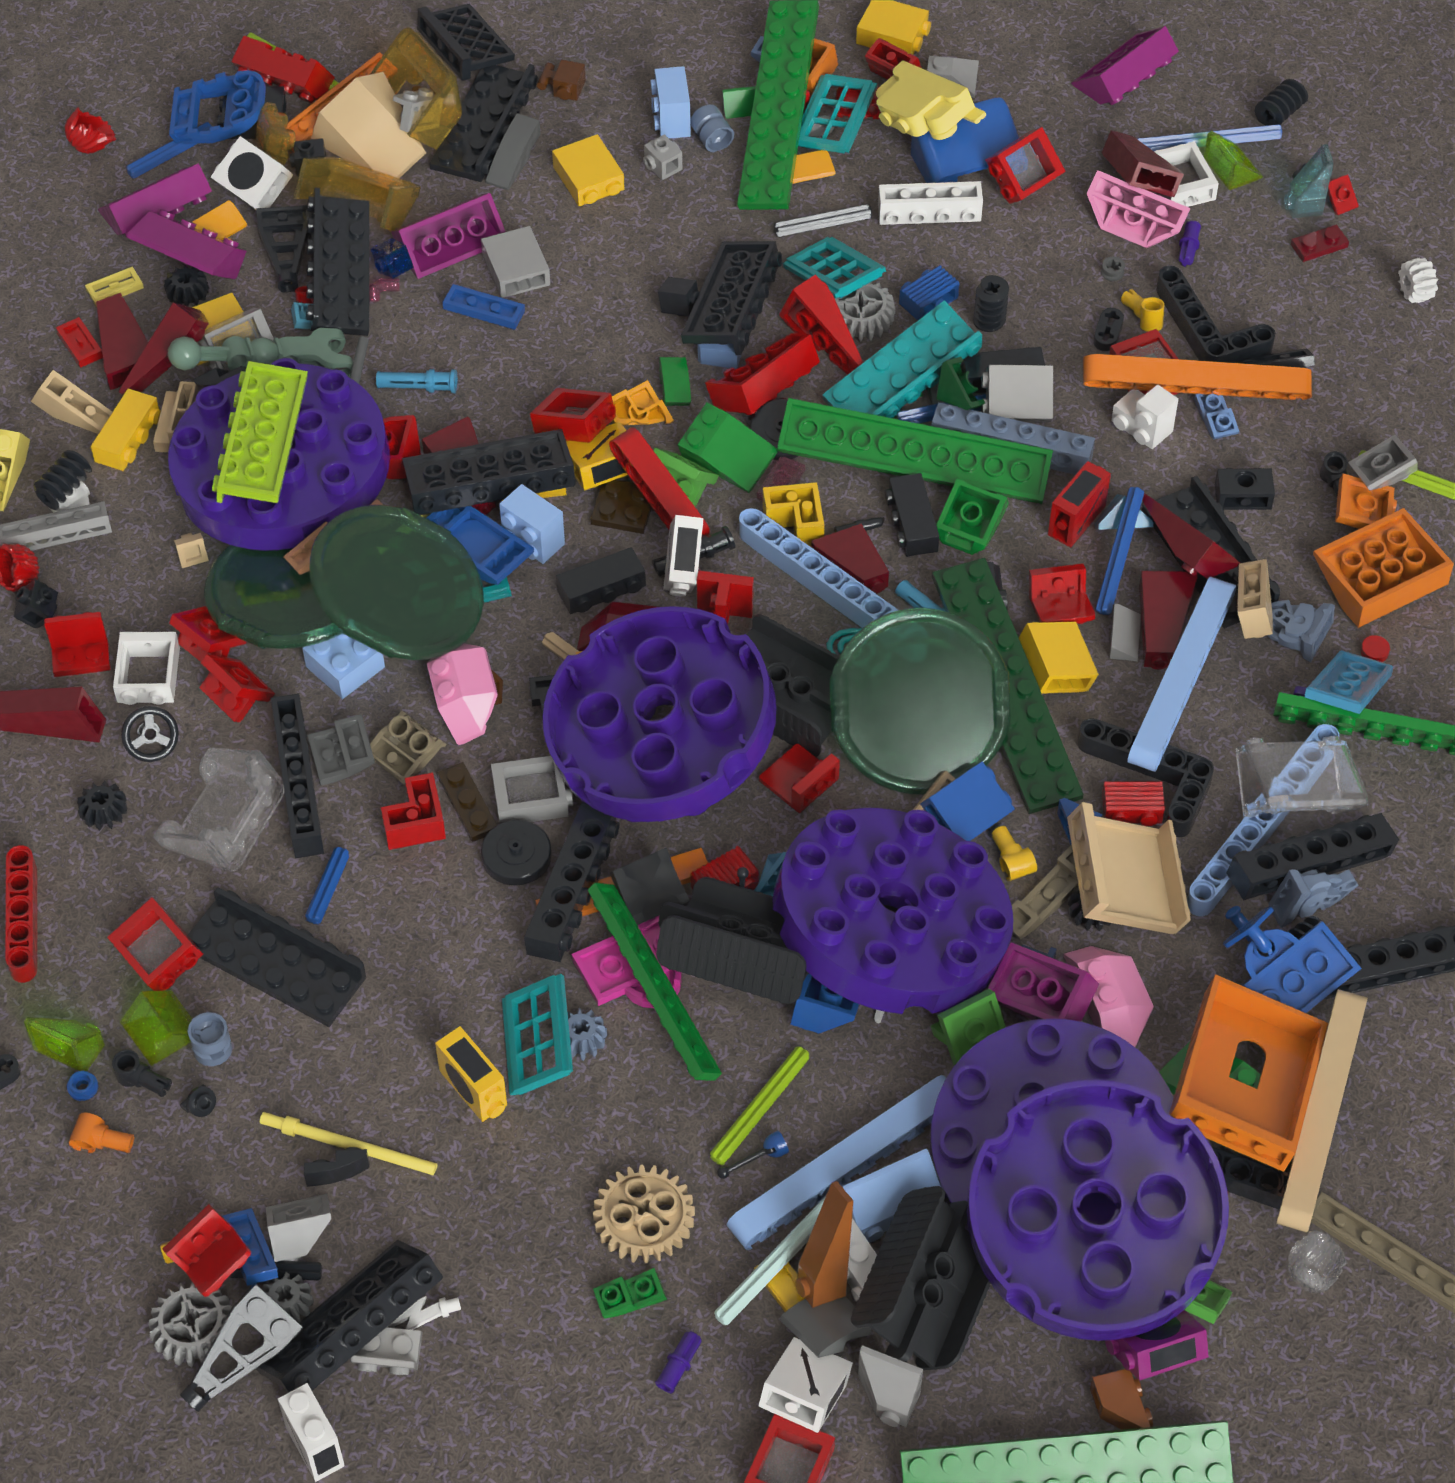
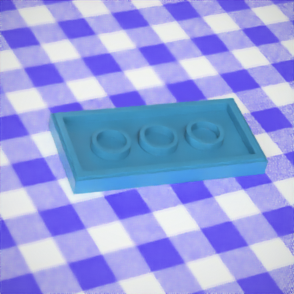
M1341 650L1306 688L1305 698L1360 714L1392 676L1394 666Z

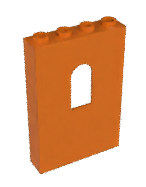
M1215 974L1204 993L1169 1115L1176 1119L1189 1118L1199 1128L1205 1138L1284 1172L1297 1150L1328 1023ZM1242 1041L1256 1043L1265 1053V1061L1257 1089L1229 1077L1237 1046Z

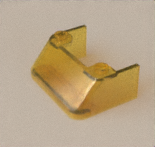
M407 27L398 34L370 74L384 72L395 94L398 93L406 80L412 85H418L423 80L428 83L436 95L407 134L409 137L437 150L462 115L457 78L451 68L416 30Z
M303 158L294 198L308 199V196L313 197L314 188L316 187L320 188V195L325 197L369 201V216L377 218L376 221L381 223V228L394 231L395 228L402 226L419 197L421 186L340 158Z

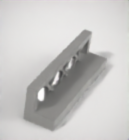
M105 501L1 524L0 546L2 544L19 543L33 551L112 533Z

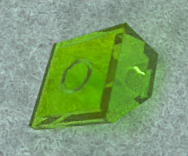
M27 1017L24 1021L34 1051L78 1071H88L105 1046L100 1029L91 1023L83 1024L76 1020Z

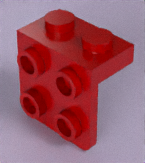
M1084 563L1029 570V599L1040 623L1076 622L1077 624H1083L1087 621L1095 620V611L1086 594V568Z
M210 1204L162 1248L165 1254L187 1273L195 1287L204 1297L217 1291L236 1269L241 1268L246 1263L247 1258L251 1255V1250L235 1228Z

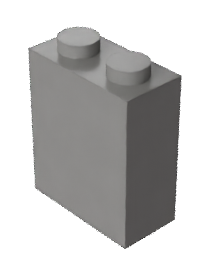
M530 226L481 239L483 257L501 298L550 285L549 267Z
M989 365L986 368V372H982L981 387L986 388V399H984L986 404L981 406V412L1023 422H1050L1053 419V366Z

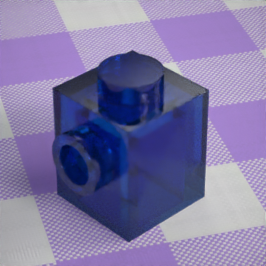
M393 238L370 249L377 271L391 279L414 268L406 245Z

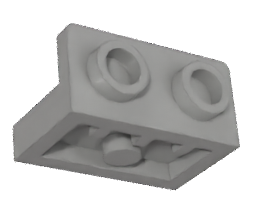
M419 88L418 91L406 90L402 94L393 95V101L403 105L400 130L412 132L438 126L443 97L433 94L434 91L429 88Z
M386 1327L352 1356L350 1362L358 1364L357 1370L377 1372V1366L390 1368V1374L408 1376L409 1370H418L423 1332Z

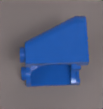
M992 98L974 103L976 108L985 111V118L981 119L978 124L962 118L957 123L955 133L946 139H933L929 131L919 137L912 136L911 156L926 183L957 182L958 176L987 169L988 164L985 159L1019 138L1009 107L1002 98ZM1022 147L1005 158L1014 175L1020 174L1027 169V159Z

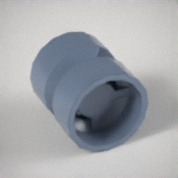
M705 105L693 113L690 125L708 151L716 152L727 148L732 143L734 131L716 106Z
M206 1012L192 1019L188 1027V1035L196 1060L205 1066H216L225 1062L231 1055L233 1047L224 1018L216 1013Z

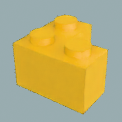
M817 482L763 487V513L782 527H793L794 535L810 547L812 540L824 536V520Z

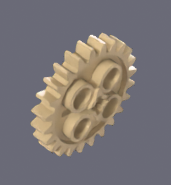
M640 1165L639 1173H634L633 1169L628 1167V1175L625 1177L620 1172H616V1182L607 1179V1190L599 1189L600 1199L594 1200V1209L596 1211L593 1212V1221H596V1233H601V1243L609 1241V1252L619 1248V1258L621 1259L627 1253L631 1254V1261L633 1263L638 1255L643 1256L645 1263H648L649 1255H654L657 1261H661V1252L663 1251L672 1256V1245L681 1249L683 1247L681 1238L689 1239L690 1230L688 1228L694 1227V1218L692 1216H695V1207L691 1206L693 1204L692 1195H686L687 1185L678 1186L679 1176L669 1180L667 1169L661 1175L657 1174L655 1165H653L650 1172H645L644 1166ZM634 1192H642L644 1194L637 1198L631 1196ZM667 1204L670 1205L672 1208L669 1210H660L658 1207ZM620 1217H627L630 1219L626 1223H619L616 1221ZM647 1230H655L658 1232L654 1236H647L644 1234V1232Z

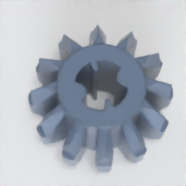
M580 1007L575 1015L568 1012L572 1058L579 1053L580 1058L584 1061L588 1052L596 1057L597 1049H604L605 1038L607 1037V1028L604 1026L601 1016L595 1017L592 1009L586 1014H583Z

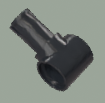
M1333 451L1324 457L1320 477L1334 489L1336 496H1338L1339 479L1343 473L1348 475L1346 470L1348 461L1344 454ZM1329 466H1335L1339 470H1332Z
M129 1049L122 1050L113 1057L112 1066L118 1083L122 1086H135L137 1088L142 1086L158 1094L160 1097H164L167 1094L165 1090L169 1091L172 1080L152 1071L149 1065L140 1061L136 1052ZM127 1067H133L129 1071H123Z

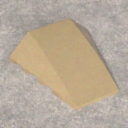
M384 72L355 78L319 112L312 132L313 135L310 140L323 138L326 150L341 157L351 165L358 167L387 186L394 184L426 154L415 131L405 132L400 130L403 108L400 103L393 101V95L396 94L391 88Z

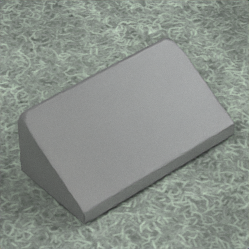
M1114 603L1112 616L1110 659L1138 661L1141 614Z

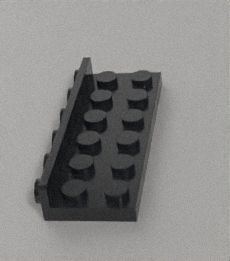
M529 64L525 72L498 65L480 70L429 163L431 170L482 182L484 176L488 175L495 154L516 114H520L521 107L527 105L530 90L536 88L538 76L535 75L534 65Z
M315 187L313 197L308 196L307 212H312V218H308L307 233H311V239L307 241V255H311V261L307 262L306 276L311 277V283H307L306 298L311 299V305L307 304L306 320L311 321L310 331L318 328L340 329L343 334L368 336L369 201L320 196V188Z
M722 241L681 333L683 344H733L735 355H742L745 346L749 343L750 333L755 329L758 314L762 312L764 300L769 296V288L772 282L775 281L777 269L782 265V254L777 249L776 241Z
M562 429L402 458L416 516L504 500L521 484L534 493L575 486L574 465Z
M1197 475L1191 477L1190 487L1155 500L1217 543L1238 560L1240 564L1258 561L1253 555L1249 543L1243 541L1238 534L1236 525L1228 520L1219 502L1216 503L1210 494L1208 486L1202 483ZM1143 504L1142 512L1153 521L1154 529L1179 565L1182 566L1184 562L1175 556L1154 519ZM1239 565L1234 569L1213 576V578L1236 585L1232 603L1222 623L1224 629L1240 623L1237 612ZM1197 573L1195 588L1201 595L1208 579ZM1269 577L1271 603L1279 600L1280 588Z
M217 887L214 890L215 901L188 934L190 939L202 951L203 955L200 958L330 1027L366 979L363 962L355 955L350 954L348 956L340 952L330 942L325 941L323 943L319 941L309 931L302 928L297 929L289 925L281 916L274 917L266 913L258 904L247 903L231 890L225 891Z
M396 1240L306 1316L300 1323L303 1328L278 1354L259 1365L256 1370L284 1387L287 1393L308 1383L313 1391L443 1279L442 1274L429 1254Z

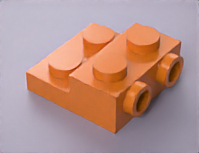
M1343 473L1339 479L1335 522L1361 529L1394 513L1397 505V500L1394 499L1395 488L1386 486L1369 491L1360 478Z

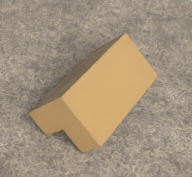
M180 381L177 392L166 391L153 440L155 452L169 451L170 441L179 420L196 401L198 387L195 382Z

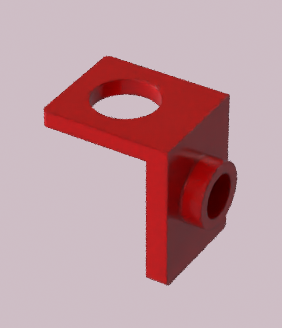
M1348 174L1330 179L1315 187V190L1326 187L1336 215L1359 207Z

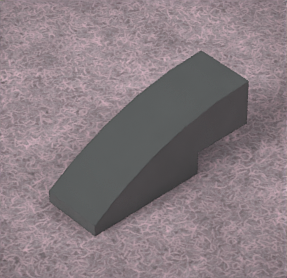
M516 114L495 154L486 178L487 184L505 190L510 189L529 160L530 150L541 135L540 120Z

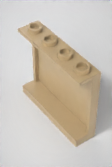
M1082 802L1067 817L1084 918L1168 934H1176L1191 920L1172 820H1167L1159 829L1094 816L1092 804Z

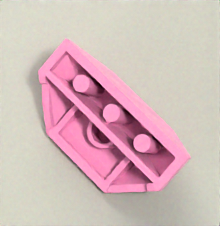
M1098 170L1087 192L1101 230L1145 248H1149L1178 234L1190 211V208L1145 189L1130 186L1127 182Z
M458 642L435 653L427 662V667L438 710L456 743L461 745L485 733L487 727L485 724L492 713L498 693L486 649Z
M1094 946L1065 953L1063 956L1067 964L1087 971L1099 983L1087 1009L1093 1024L1114 1033L1136 1047L1154 1005L1132 957Z

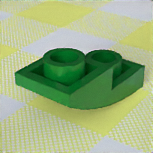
M659 357L660 384H662L665 406L690 405L691 391L686 357Z
M655 1268L627 1280H624L621 1276L593 1289L604 1319L620 1316L667 1300Z

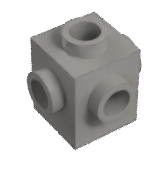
M665 134L644 145V164L648 170H652L661 180L683 170L682 151L677 143L672 142Z

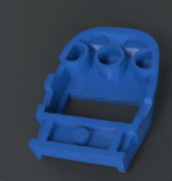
M250 70L237 71L233 76H227L224 72L216 74L215 79L204 82L203 79L194 81L190 89L181 90L179 87L174 88L169 130L170 137L175 143H215L247 131L256 123L264 106L266 85L262 76ZM227 95L224 127L218 125L210 127V130L199 131L197 125L200 99Z

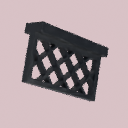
M470 3L436 12H431L427 7L418 8L417 30L462 81L471 79V71L515 60L513 51ZM468 13L470 17H464L460 15ZM441 19L447 20L448 23H446V22H441V21H439V20H441ZM456 22V23H461V24H465V25H464V26H459V25H455V24H453V23ZM470 26H474V27L481 28V30H477V29H473V28H469V27H470ZM449 31H451V32H456V33H460V34H459V36H458V35H454V34H450ZM465 35H469V36L476 37V39L467 38V37H464V36H465ZM481 39L491 40L492 43L481 41ZM460 44L468 45V46H471V47H470V48L462 47ZM476 47H477V48H481V49H486L487 52L479 51V50H475V49H476ZM495 51L503 54L497 55L493 54L492 52ZM471 57L480 58V60L473 61Z

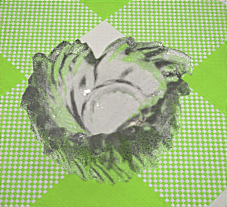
M1318 1230L1310 1231L1308 1236H1302V1240L1296 1242L1288 1257V1271L1290 1278L1296 1283V1286L1304 1291L1316 1294L1329 1290L1339 1279L1343 1272L1342 1268L1347 1264L1339 1244L1335 1243L1329 1234H1324Z

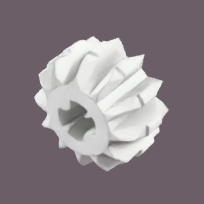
M1416 258L1401 265V270L1398 273L1400 276L1398 282L1401 284L1400 291L1404 292V298L1409 299L1411 303H1420L1435 297V291L1438 290L1436 284L1438 278H1436V269H1433L1431 261H1427L1426 258Z

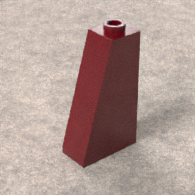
M1111 130L1102 154L1130 186L1175 197L1184 173L1135 137Z
M121 293L96 302L104 371L110 390L123 385L148 344L145 335Z
M468 416L422 439L424 454L479 444L471 419ZM496 501L471 506L486 515L496 507Z
M1182 571L1141 572L1139 594L1144 667L1161 670L1169 666L1181 639L1195 592L1197 574L1194 577L1189 572Z
M83 687L0 691L1 731L100 742L107 719Z

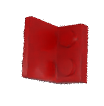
M85 612L83 614L44 619L45 629L52 649L54 677L111 670L109 641L100 612Z
M795 744L759 775V781L800 814L839 779L840 759L831 753L824 760H819L800 744Z

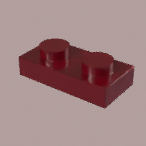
M1337 224L1294 238L1291 241V246L1302 262L1348 248L1349 245L1348 239Z

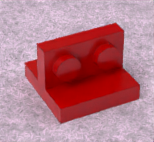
M698 570L697 609L725 618L727 625L729 624L730 616L752 618L754 610V577Z
M212 605L172 614L169 622L170 625L180 632L178 637L179 645L200 662H202L206 654L227 657L230 648L246 644L249 637L248 633Z
M206 654L201 662L210 672L199 688L234 722H241L256 700L269 702L275 695L241 660Z

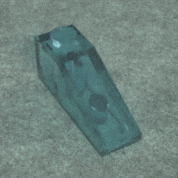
M1324 144L1318 149L1290 183L1288 194L1284 197V204L1286 210H1290L1292 218L1323 215L1334 163L1328 144Z

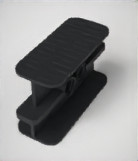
M762 614L755 615L752 619V629L747 633V636L759 650L773 684L777 708L773 735L790 745L800 744L812 755L818 757L821 753L822 743L837 725L855 734L860 728L861 721L857 710L861 705L867 706L871 702L872 679L870 675L859 666L857 667L853 663L846 661V659L839 657V655L824 649L822 646L815 644V642L808 640L797 632H793L775 620Z
M703 877L695 883L692 898L687 906L665 902L661 908L658 922L660 934L656 956L659 963L668 969L783 1004H791L798 1000L803 982L807 974H809L806 971V961L803 956L796 951L789 950L780 936L785 919L780 913L773 910V896L714 878Z
M940 1186L924 1187L912 1190L904 1195L898 1204L897 1211L882 1241V1246L879 1248V1253L875 1258V1262L871 1267V1271L867 1276L851 1316V1322L855 1327H870L889 1342L886 1355L907 1362L914 1353L917 1356L916 1366L923 1369V1371L949 1368L959 1361L991 1284L976 1258L969 1231L965 1229L968 1221V1202L964 1200L947 1205L943 1201L945 1191Z

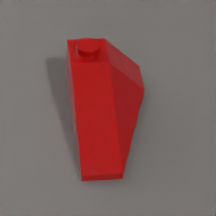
M816 274L795 287L779 316L793 332L811 334L817 351L825 350L829 354V359L846 374L851 373L863 361L829 287Z
M414 415L393 416L383 419L390 447V463L386 479L406 478L402 458L421 455L417 423Z

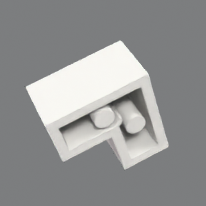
M1158 384L1146 395L1139 390H1131L1114 404L1111 421L1119 430H1125L1131 434L1139 444L1154 449L1173 432L1178 398Z

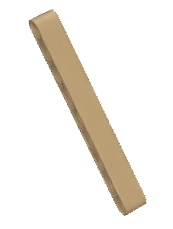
M1337 990L1297 1150L1291 1164L1276 1224L1303 1232H1308L1368 997Z

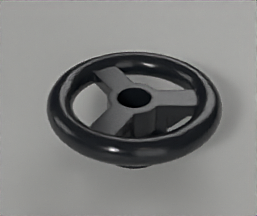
M144 706L134 710L124 721L121 731L122 743L126 751L135 759L144 762H155L167 757L174 750L179 737L178 725L174 717L167 710L157 706ZM153 714L162 717L167 722L170 729V738L160 733L159 726L154 722ZM144 715V721L139 723L136 729L138 737L131 741V727L139 717ZM147 729H154L152 737H145ZM155 741L165 746L161 751L152 754L137 750L144 743L150 744Z

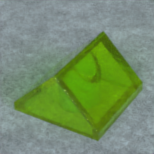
M1212 130L1207 134L1204 159L1229 191L1263 178L1262 174L1236 143Z
M141 991L120 1021V1024L151 1066L190 1043L188 1027L192 1017L172 991Z

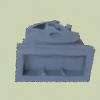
M1289 600L1271 603L1273 634L1267 636L1284 647L1301 651L1303 658L1311 662L1334 622L1335 605L1323 603L1316 609L1313 608V605L1305 603L1291 605Z
M1289 870L1268 905L1274 909L1272 913L1280 928H1283L1290 924L1297 915L1300 918L1313 915L1319 908L1324 910L1331 907L1359 885L1350 870H1346L1338 875H1329L1325 872L1318 873L1317 870L1307 871L1303 874L1298 870Z

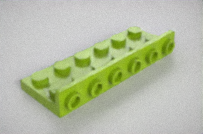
M248 361L246 372L241 371L238 385L241 387V392L236 391L233 403L236 412L230 413L228 428L231 429V432L225 433L223 449H226V452L219 456L218 470L221 471L220 476L215 475L212 491L217 492L218 503L223 502L224 494L278 503L308 371Z

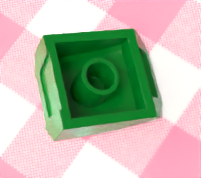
M957 478L936 524L942 544L971 555L984 550L1009 505L1008 498L998 493L994 494L975 487Z

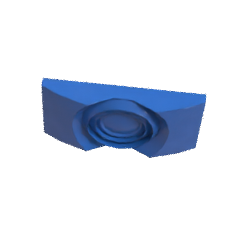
M472 506L431 513L416 526V531L441 555L454 558L475 578L498 585L534 553V547Z

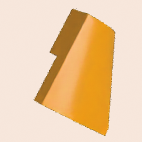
M648 380L628 391L625 389L612 396L613 404L616 407V417L611 421L613 424L620 422L622 425H650L665 421V424L674 422L663 400H659Z

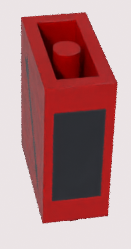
M1087 461L1052 502L1048 536L1071 548L1106 507L1111 473L1101 466H1096Z

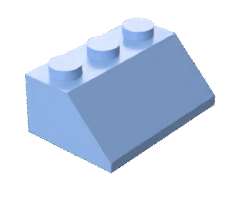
M926 1148L848 1183L843 1188L854 1200L853 1220L867 1241L874 1242L881 1238L884 1232L889 1229L898 1204L905 1194L924 1187L940 1186Z

